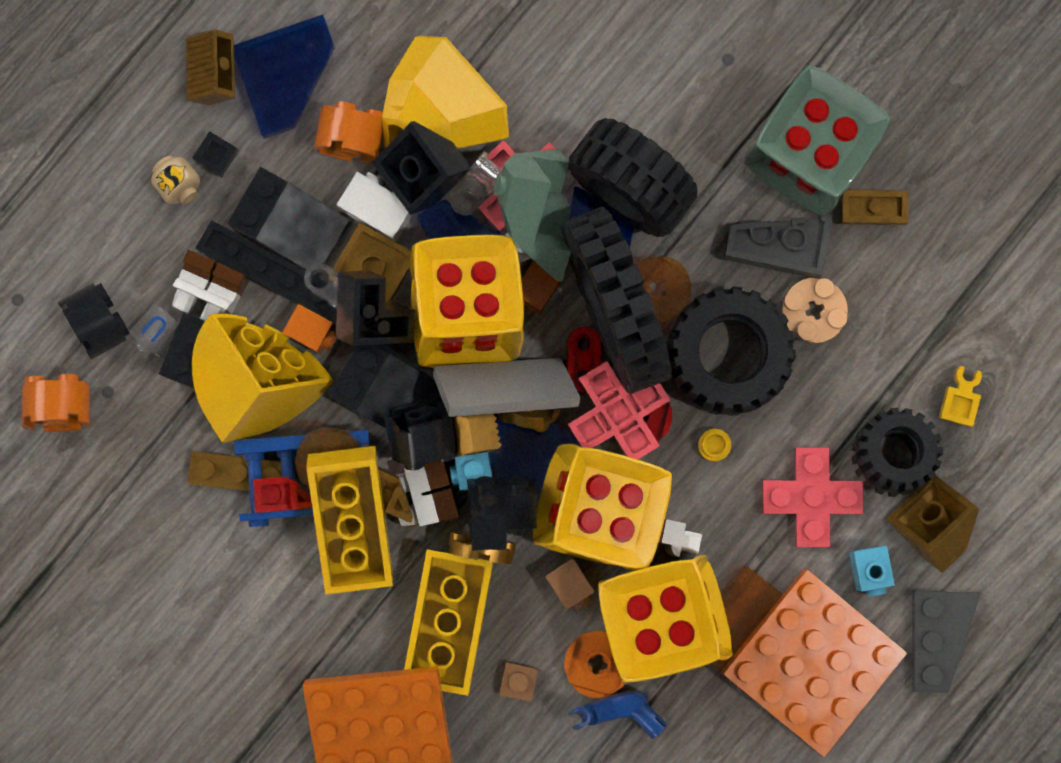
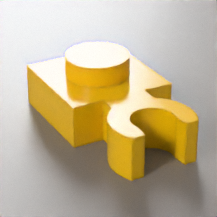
M959 366L954 373L957 387H946L938 419L971 428L974 425L981 395L972 393L973 387L980 383L982 372L975 371L973 379L966 381L963 378L965 367Z

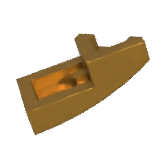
M379 467L385 512L411 523L413 514L400 477Z

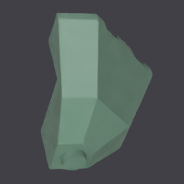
M557 149L516 153L503 164L501 175H497L494 182V194L498 196L506 230L519 248L556 281H562L571 254L570 248L562 238L561 223L567 220L571 207L561 194L569 161L561 150Z

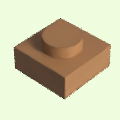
M506 662L499 695L532 702L539 669Z

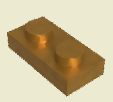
M846 190L841 195V224L907 225L908 191Z

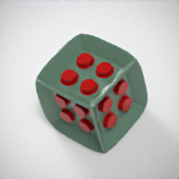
M806 65L768 118L756 143L749 148L743 161L757 177L795 203L814 213L827 216L835 208L839 197L851 185L876 149L891 124V118L878 105L826 71Z

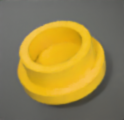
M709 429L700 436L698 449L706 460L712 462L721 461L730 453L731 440L723 430Z

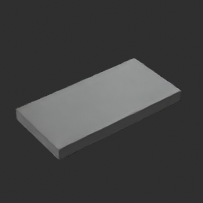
M561 358L434 366L433 370L434 380L449 417L579 407L580 396Z

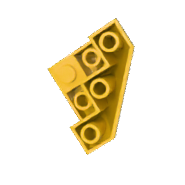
M416 36L389 79L382 114L385 148L413 121L452 141L457 149L508 138L509 127L506 103L447 37Z

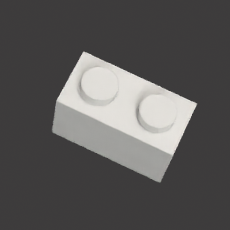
M356 172L338 201L337 207L341 212L397 242L413 214L410 215L394 192L382 187L384 181L369 172H367L366 176Z

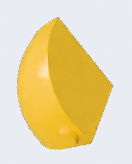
M210 314L202 325L194 344L192 377L200 407L222 443L261 435L287 423L316 402L334 382L326 369L310 352L306 350L304 353H301L287 342L290 337L267 324L261 328L246 323L247 317Z

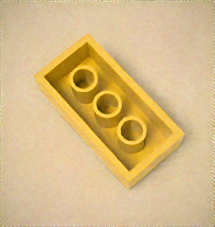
M376 446L308 454L306 469L325 595L393 586V568Z
M427 549L404 670L438 666L442 691L469 695L494 563L489 562V560H474Z

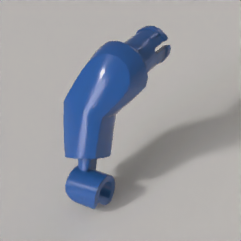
M625 691L609 695L586 704L584 707H577L568 713V716L578 714L582 719L581 723L572 727L574 730H580L586 725L592 726L619 718L628 717L630 719L632 717L653 739L667 726V723L647 703L648 696L641 691Z

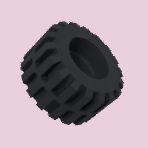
M891 408L887 412L882 411L858 431L855 436L857 440L852 444L851 451H855V455L851 459L852 464H858L859 468L855 471L858 478L863 475L867 479L863 483L866 487L869 488L874 485L876 487L875 493L882 495L888 492V497H896L899 494H902V496L908 495L925 485L936 475L934 472L940 468L942 463L938 458L943 455V447H937V443L942 439L940 434H933L932 429L935 428V425L932 422L926 424L923 421L925 416L920 412L913 416L912 409L908 408L899 412L898 408ZM894 436L900 438L909 446L912 453V463L909 469L895 468L885 460L881 451L883 437Z

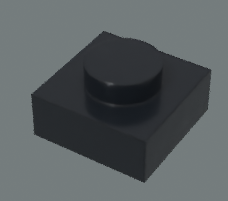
M209 131L192 159L222 178L239 150Z

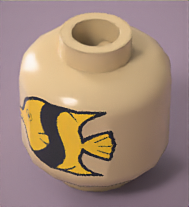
M167 156L155 164L152 169L151 183L166 203L171 205L182 203V205H186L197 197L198 192L196 190L200 185V177L186 159Z

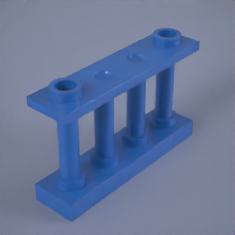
M361 430L234 441L235 454L244 455V461L248 463L251 513L239 514L240 521H248L249 527L269 526L268 519L313 515L312 508L254 512L252 480L262 479L261 460L264 459V453L277 452V458H281L282 477H288L296 481L294 457H297V451L310 450V454L329 452L330 448L343 447V450L361 448L363 445H370L369 431Z

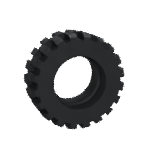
M604 118L596 121L569 156L568 169L571 171L573 178L578 180V184L586 189L589 195L598 200L607 210H610L621 220L628 222L632 227L640 229L648 235L664 237L671 234L697 199V184L693 182V177L685 171L684 166L680 162H677L669 152L663 150L651 138H647L640 131L630 128L623 122L619 123L615 119Z
M732 286L731 289L725 290L723 287L713 289L710 293L699 295L681 311L668 336L667 349L670 357L668 359L672 369V382H676L679 387L678 391L683 397L689 398L692 401V405L699 409L704 408L709 413L715 415L728 414V416H737L757 410L778 395L784 388L785 382L790 378L793 371L791 369L792 363L796 359V350L793 349L795 337L794 332L789 331L787 326L789 320L784 313L780 314L776 310L777 304L771 299L766 301L760 297L761 293L751 290V292L742 291V287ZM725 321L738 322L748 327L757 337L761 347V359L755 372L747 379L734 383L723 382L712 377L703 367L699 355L700 342L705 332L715 324Z

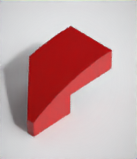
M276 477L252 480L255 513L312 508L311 496L293 479Z

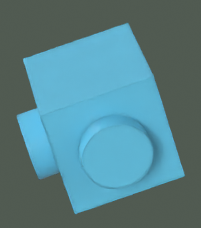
M488 452L455 457L456 465L450 466L453 486L459 485L461 492L467 491V479H477L482 476L493 478Z
M877 546L849 552L856 591H866V596L869 597L886 594L885 587L895 586L887 546Z

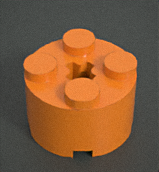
M337 101L336 106L323 105L320 110L314 150L319 149L318 153L346 161H352V158L362 156L363 163H372L380 155L383 138V112L371 109L366 110V112L358 111L355 104L344 101Z
M61 374L58 375V380H45L43 376L25 377V384L22 386V427L24 429L35 431V425H43L45 432H68L82 430V424L87 428L90 427V385L85 381H79L78 375Z

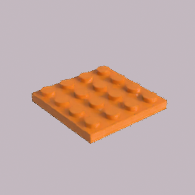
M803 568L721 670V673L816 752L825 757L905 657L907 652L813 573Z
M438 666L306 679L304 681L303 691L316 763H453Z

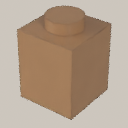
M573 558L545 575L566 610L573 607L576 612L592 602L589 596L594 593V590Z

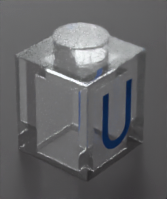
M154 303L129 332L137 339L133 345L146 356L153 353L161 358L170 347L179 321L161 306Z

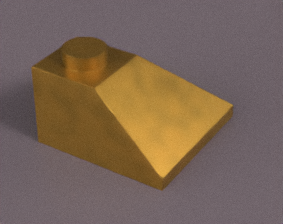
M935 475L925 485L914 491L886 519L921 557L943 573L966 551L979 509Z

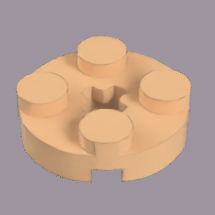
M807 278L793 285L784 297L781 314L784 313L789 320L787 323L789 331H793L794 337L810 344L827 342L835 337L847 322L848 306L846 298L842 291L829 279ZM810 302H814L816 306L820 305L823 311L819 313L820 319L816 320L813 315H806V311L810 308Z

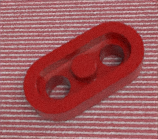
M580 327L574 330L568 336L566 343V369L577 392L582 394L586 393V391L577 380V373L582 371L587 374L601 365V339L598 333L589 327ZM579 339L587 341L588 348L586 350L578 348L577 342Z

